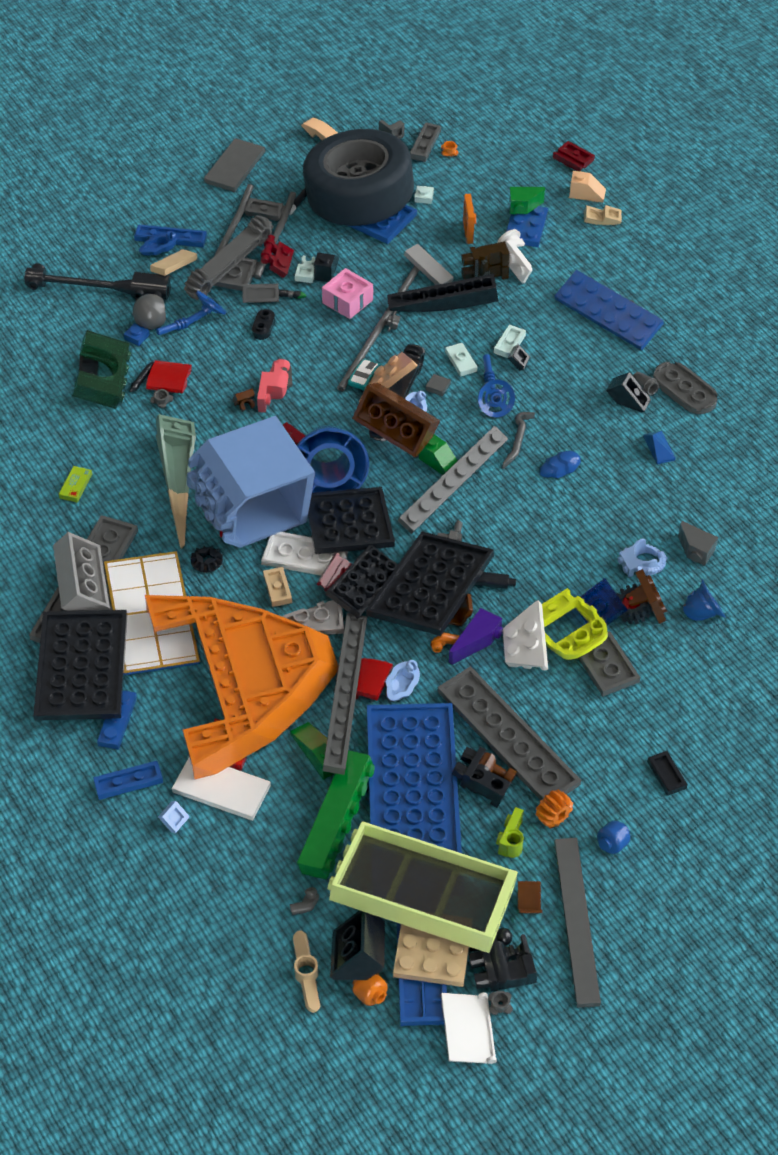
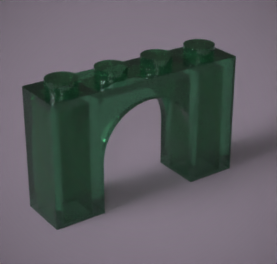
M86 330L79 356L105 364L113 375L101 377L79 370L74 382L72 396L116 409L118 403H122L125 392L122 389L125 388L127 378H124V376L127 375L129 369L127 362H129L131 351H129L130 343Z

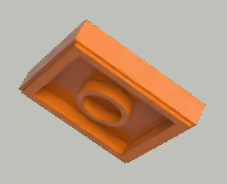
M465 194L463 225L466 243L473 244L476 213H474L471 194Z

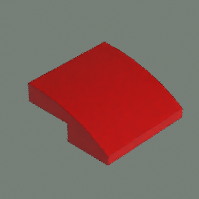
M155 360L148 376L146 389H164L168 392L183 393L187 387V378L192 372V365Z
M361 658L356 699L361 695L377 701L386 684L387 677L391 674L393 664L376 659Z

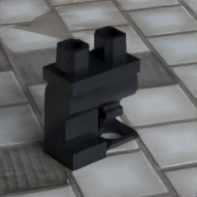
M525 934L520 936L521 943L516 949H514L513 945L506 947L503 942L495 941L490 953L479 950L469 954L472 969L483 966L485 969L484 972L474 974L477 989L489 987L490 992H496L498 989H508L537 983V972Z

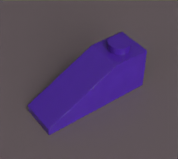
M480 608L449 650V663L453 665L490 646L496 638L499 639L503 632L502 618Z

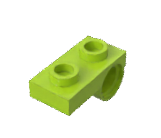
M515 807L512 815H507L504 823L505 831L504 833L500 831L496 840V844L499 845V855L516 858L521 855L524 836L519 831L523 820L524 810Z

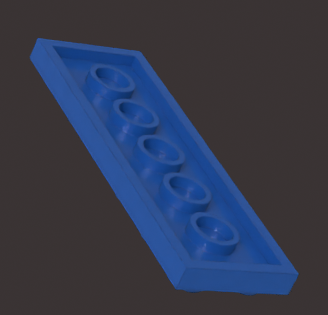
M575 270L555 294V300L641 351L664 324L661 318L578 270Z

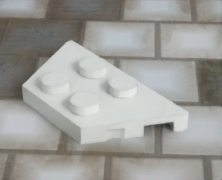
M538 600L503 628L505 663L509 667L522 666L527 669L539 667L541 670H548L542 604Z

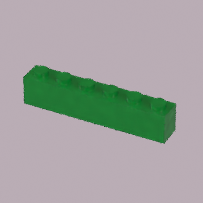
M348 750L345 774L335 773L297 864L302 874L327 880L329 873L333 872L336 856L342 851L344 837L351 829V820L359 810L361 796L365 795L369 777H372L374 774L375 766L370 755Z

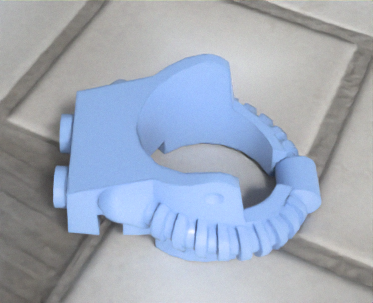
M640 539L633 546L625 548L619 553L618 563L623 566V571L628 577L633 576L634 572L641 569L644 570L646 576L659 573L664 569L667 560L663 551L652 545H646L645 539ZM649 553L657 556L659 562H657V559L642 561L637 556Z

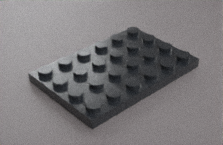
M421 531L366 609L367 616L441 636L466 599V595L470 593L494 557V549Z
M127 610L43 612L33 715L35 721L121 718Z

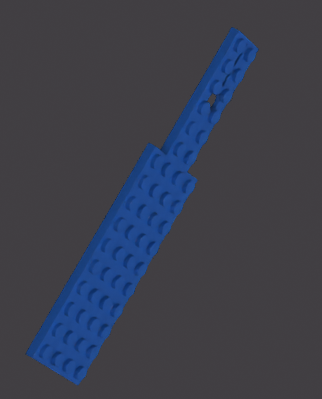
M452 703L367 705L368 755H370L375 766L373 776L369 777L370 824L462 853L457 777L452 775L456 766ZM371 845L373 896L386 899L404 860V855ZM412 858L394 898L396 903L424 913L435 914L453 871ZM459 874L450 897H464V879L462 874ZM396 922V925H397V946H398V940H399V934H400L401 924ZM399 978L400 1026L444 1025L441 993H447V985Z

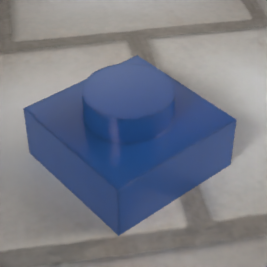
M134 323L123 335L125 340L140 346L150 333L148 329Z

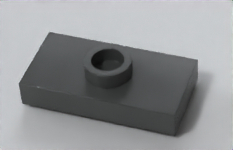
M242 284L243 303L279 302V284Z

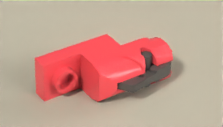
M284 359L275 360L272 363L270 372H262L257 397L258 412H266V407L270 405L271 399H282L286 394L287 388L293 386L292 370L289 361Z

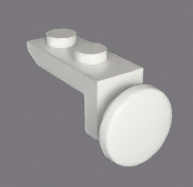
M512 229L505 232L497 243L506 242L510 253L509 267L523 284L531 274L532 267L518 249V247L525 245L524 241L520 239V232Z

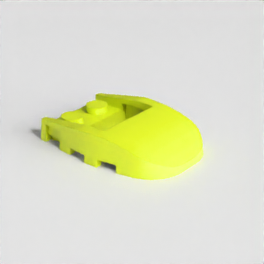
M568 588L544 602L542 609L544 627L574 608L588 621L587 624L557 643L545 633L546 646L563 659L571 660L587 654L602 644L608 637V631L605 621L597 614V609L592 605H587L581 597H573Z

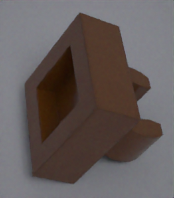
M253 388L237 393L232 398L235 406L240 404L239 408L242 412L246 410L245 403H248L251 409L255 407V403L252 400L255 396Z

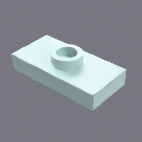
M463 343L445 348L447 356L460 377L477 372L478 367Z

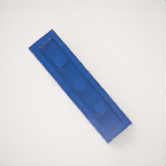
M138 224L134 235L135 241L146 242V240L159 234H167L173 231L177 237L176 245L204 248L207 231Z

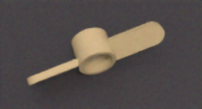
M297 931L293 936L296 961L294 963L295 978L302 984L307 1010L315 1013L320 1009L316 986L318 963L310 954L307 934L303 931ZM305 965L314 968V970L308 974H303L298 971L299 968Z

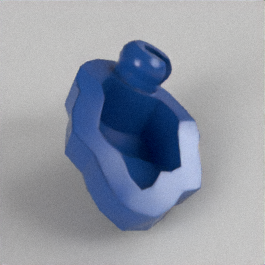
M170 231L167 234H159L146 240L139 248L140 254L151 256L169 252L177 243L176 233Z
M574 451L559 452L557 455L546 459L545 463L540 467V475L547 478L563 477L576 470L581 463V458Z

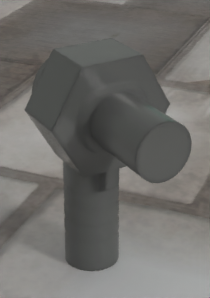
M459 520L456 521L454 529L450 530L449 534L438 533V536L462 541V534L460 533L463 523Z

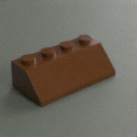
M378 382L367 385L352 417L353 420L413 457H417L432 439L440 423L439 419Z

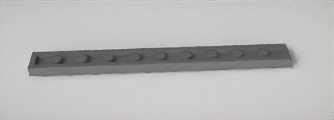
M347 613L322 769L325 772L345 774L367 616L361 615L359 619L351 613Z

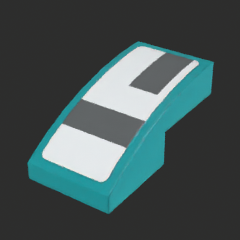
M363 359L352 373L348 385L365 390L375 370L381 364Z

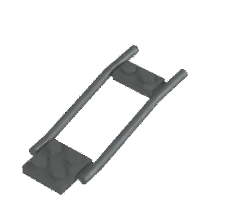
M248 184L238 210L215 255L228 245L243 213L248 216L255 217L258 215L269 220L279 221L272 234L275 237L274 241L276 244L289 217L296 193L290 192L284 206L282 203L250 198L254 187L252 184ZM244 258L214 286L242 291V284H250L253 277L256 279L261 278L266 264H263L261 259L257 262L254 259Z

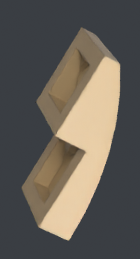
M605 205L603 210L591 206H586L584 210V222L596 225H617L621 223V209Z

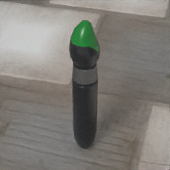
M279 289L280 297H294L295 299L306 297V294L302 291Z

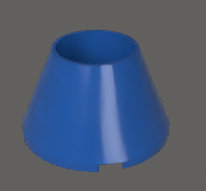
M321 426L311 431L297 444V447L315 471L312 493L359 489L364 483L369 472V457L364 444L352 433L333 426ZM336 448L343 451V454L332 462L324 463L313 459V456L322 449Z

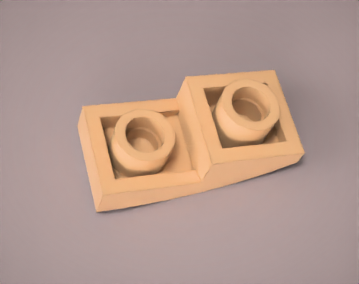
M312 118L302 124V127L312 137L317 135L321 140L337 134L331 126L316 118Z

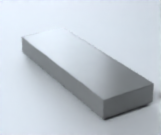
M419 244L405 251L404 256L435 285L453 281L454 277Z

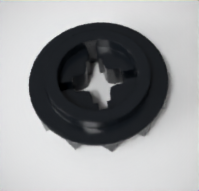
M203 545L202 548H196L195 552L191 553V565L199 572H213L222 565L223 555L213 545L210 547ZM207 555H210V558H207L204 562L203 557L205 558Z

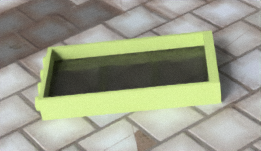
M363 821L358 830L354 829L351 836L352 843L351 845H346L343 853L344 860H339L335 871L336 876H331L327 889L331 890L330 901L490 953L515 887L517 871Z

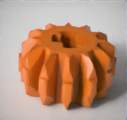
M559 789L552 790L548 795H545L543 800H540V804L536 807L535 815L545 826L549 828L558 827L561 822L564 823V820L569 817V813L573 810V802Z

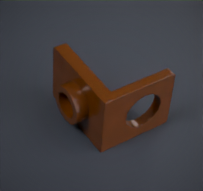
M471 594L466 595V599L449 624L463 626L468 617H471L473 612Z
M518 881V913H543L541 909L540 881Z

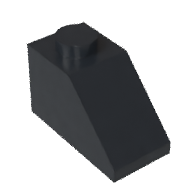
M318 252L314 262V280L329 282L333 279L339 256Z
M630 372L613 378L606 389L617 404L639 412H645L651 401V398Z

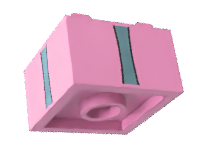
M346 268L322 287V303L348 319H351L373 301V284Z

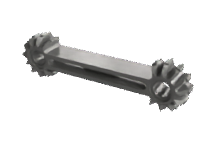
M258 215L251 218L250 223H247V228L201 269L197 268L194 272L192 271L184 287L188 296L198 300L197 291L207 296L208 292H211V287L257 246L263 245L268 235L272 234L273 225L271 221L266 217Z

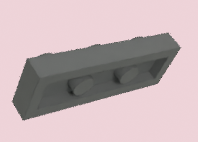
M425 122L410 152L411 159L427 161L441 132L440 125Z

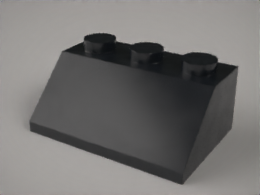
M359 910L333 930L330 977L333 980H368L383 970L385 921L382 918Z

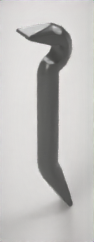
M520 412L516 415L515 422L518 425L512 451L503 462V469L519 455L526 428V423L523 420L535 418V412Z

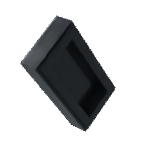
M668 751L648 757L647 763L667 796L687 789L688 784Z

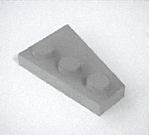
M333 600L326 603L322 601L316 603L315 607L303 608L282 616L325 635L344 633L342 607Z

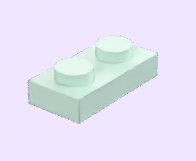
M509 325L494 347V353L508 358L513 347L521 344L526 336V330Z

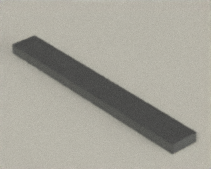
M577 838L555 839L554 844L576 1007L600 1006L601 1000Z

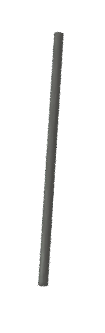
M415 265L398 292L408 290L419 272ZM389 306L337 387L339 391L343 392L352 373L367 355L384 328L388 316L394 312L389 310Z

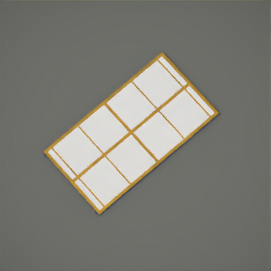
M177 551L104 561L112 610H127L128 614L124 675L200 664L192 624L154 632L150 615L146 609L145 595L186 596Z

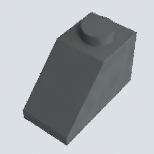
M684 521L680 523L678 537L686 557L705 566L716 550L718 537Z

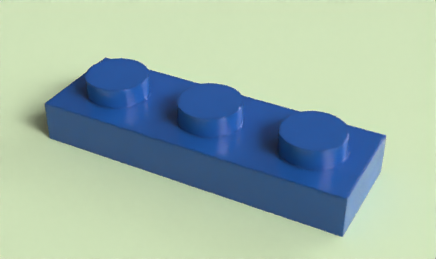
M123 690L122 716L117 719H105L97 740L98 746L119 750L137 699L135 692Z
M158 761L93 777L99 800L163 783Z

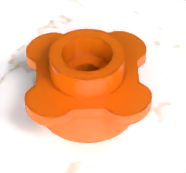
M453 141L444 142L441 145V149H443L442 155H458L457 144Z

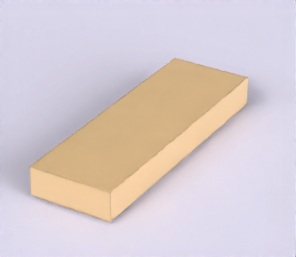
M182 249L150 265V271L165 276L197 260V253Z

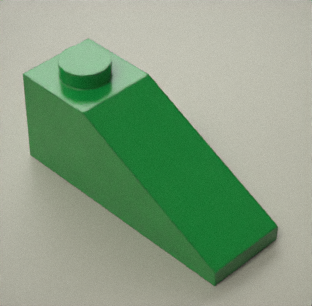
M309 722L290 731L293 739L323 780L335 774L322 771L327 743L325 735Z

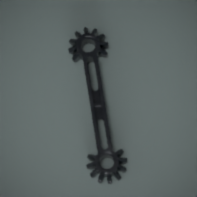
M408 344L403 353L417 364V367L388 388L404 399L408 396L425 360L424 348L415 344ZM369 429L370 438L377 441H387Z

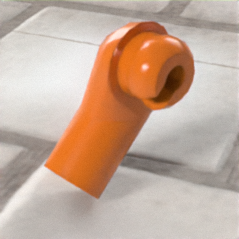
M443 632L441 636L432 639L430 644L432 651L435 653L441 652L443 646L446 644L454 645L460 636Z

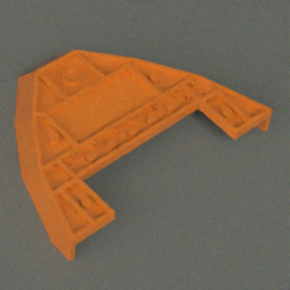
M145 595L146 609L150 615L154 632L196 623L224 720L183 729L194 779L215 775L273 742L312 706L338 672V663L328 635L264 609L213 597Z

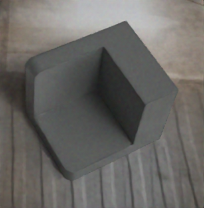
M380 120L379 130L388 132L401 139L404 137L405 123L399 120L392 125H388L383 120Z

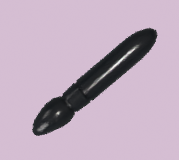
M154 362L148 363L136 380L132 382L130 392H135L139 389L141 383L149 375Z

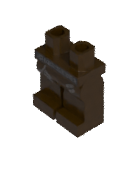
M506 242L484 245L477 248L470 247V253L461 254L463 266H468L461 268L463 279L494 274V277L501 276L502 280L509 279L510 253Z

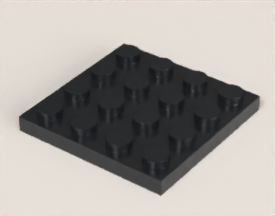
M382 487L314 492L311 494L308 522L315 554L366 550L369 545L374 546L376 549L395 547Z

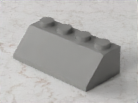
M67 532L53 545L61 608L66 611L110 609L100 545Z

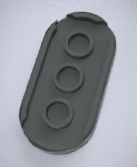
M663 362L655 368L653 378L657 379L659 389L685 410L695 414H706L716 407V390L685 365L675 362V364Z

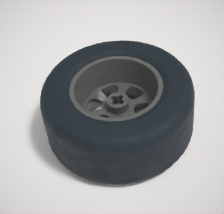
M355 129L334 134L316 144L304 160L303 176L310 207L318 216L331 223L345 226H361L383 221L402 210L413 194L414 178L410 152L404 142L385 131Z

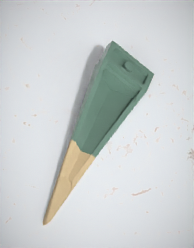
M158 414L156 418V439L178 540L182 549L185 545L189 492L187 473L191 472L188 461L194 452L196 439L195 425L191 421Z

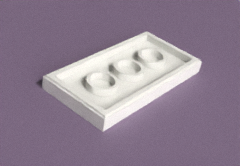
M279 532L269 537L261 564L321 576L336 553L315 554L312 537ZM348 551L338 552L339 556L346 559Z
M189 757L172 787V792L253 821L271 786V782L230 767L215 775L194 779Z

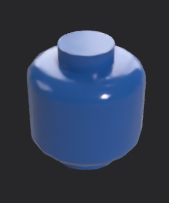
M614 820L608 822L597 833L598 844L605 852L616 854L629 844L630 831L622 822Z

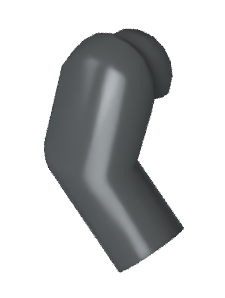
M307 888L302 902L290 904L292 915L310 912L314 909L319 900L316 888Z

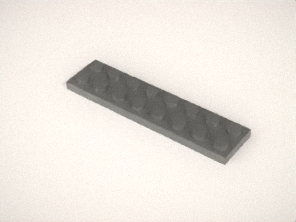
M103 515L100 516L87 540L100 545L103 567L104 561L123 558L138 532V526ZM104 567V574H105V580H106V585H107L108 583H107L106 572H105V567ZM59 586L43 612L66 611L61 608ZM43 613L29 634L30 640L39 643L41 640Z
M471 666L438 686L437 692L447 703H452L453 709L509 768L517 771L516 775L540 800H543L545 795H548L552 790L559 789L567 795L581 785V779Z

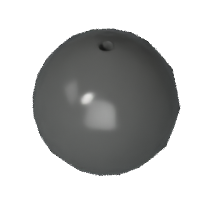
M145 294L135 301L132 313L135 322L139 326L154 330L165 324V305L160 296Z

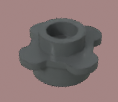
M396 311L387 318L388 332L390 329L396 330L399 324L400 316L396 315Z
M159 389L154 392V397H151L150 401L157 404L159 408H165L169 402L173 401V396L169 395L168 391Z
M504 991L490 993L488 996V1000L491 1002L490 1013L493 1015L498 1013L510 1014L513 1011V1007L510 1005L511 994Z

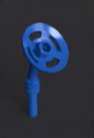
M197 291L196 295L203 304L202 310L188 318L184 317L175 320L172 324L157 328L156 332L158 335H162L174 330L179 331L188 328V325L203 318L208 313L210 314L212 311L224 315L227 312L211 298Z
M485 354L483 356L485 384L478 393V404L486 415L502 417L513 408L515 393L510 384L503 380L495 379L490 355ZM495 384L503 385L501 389L495 388ZM484 391H486L485 396H484L485 404H483V401H482V396H483ZM506 392H509V403H508V405L505 404L506 401H507V394H506ZM490 406H500L501 411L492 412L489 411Z

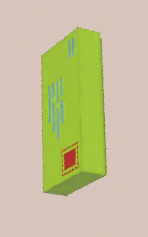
M73 466L59 492V498L78 503L92 476V470Z

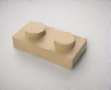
M283 567L264 570L263 576L272 607L292 603V596Z

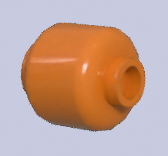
M378 974L373 975L368 980H353V993L365 1005L373 1006L385 1000L388 986L386 981Z

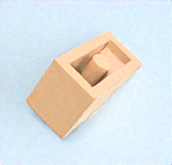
M573 171L569 198L603 203L606 188L591 173Z

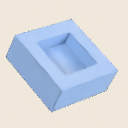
M171 801L158 816L171 833H176L190 817L177 801Z

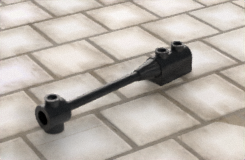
M39 263L33 264L31 268L27 267L24 278L25 285L32 290H36L38 287H45L46 282L110 288L129 294L136 300L145 294H155L164 300H168L171 291L170 275L163 276L160 274L134 272L132 279L113 282L47 275L46 268Z

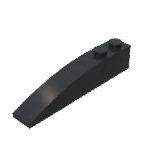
M494 274L387 295L389 310L401 312L446 311L499 301Z

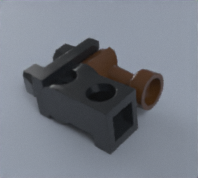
M481 746L478 751L466 747L460 760L470 765L468 767L458 761L452 775L462 780L460 787L464 789L467 787L471 792L479 793L491 800V805L498 808L517 771L512 768L505 770L497 765L495 756L485 752L486 749Z

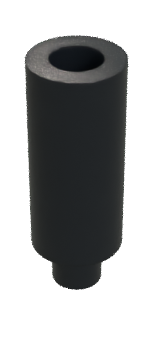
M483 572L475 585L508 589V586H516V579L509 578L508 574Z

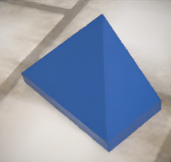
M662 431L644 434L643 437L657 464L675 461V456Z

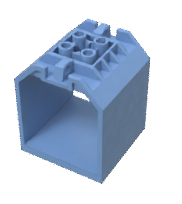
M276 416L208 439L189 458V468L196 466V469L187 473V486L195 490L196 504L203 509L207 521H211L215 529L223 532L222 540L225 543L241 548L276 533L307 523L315 471Z

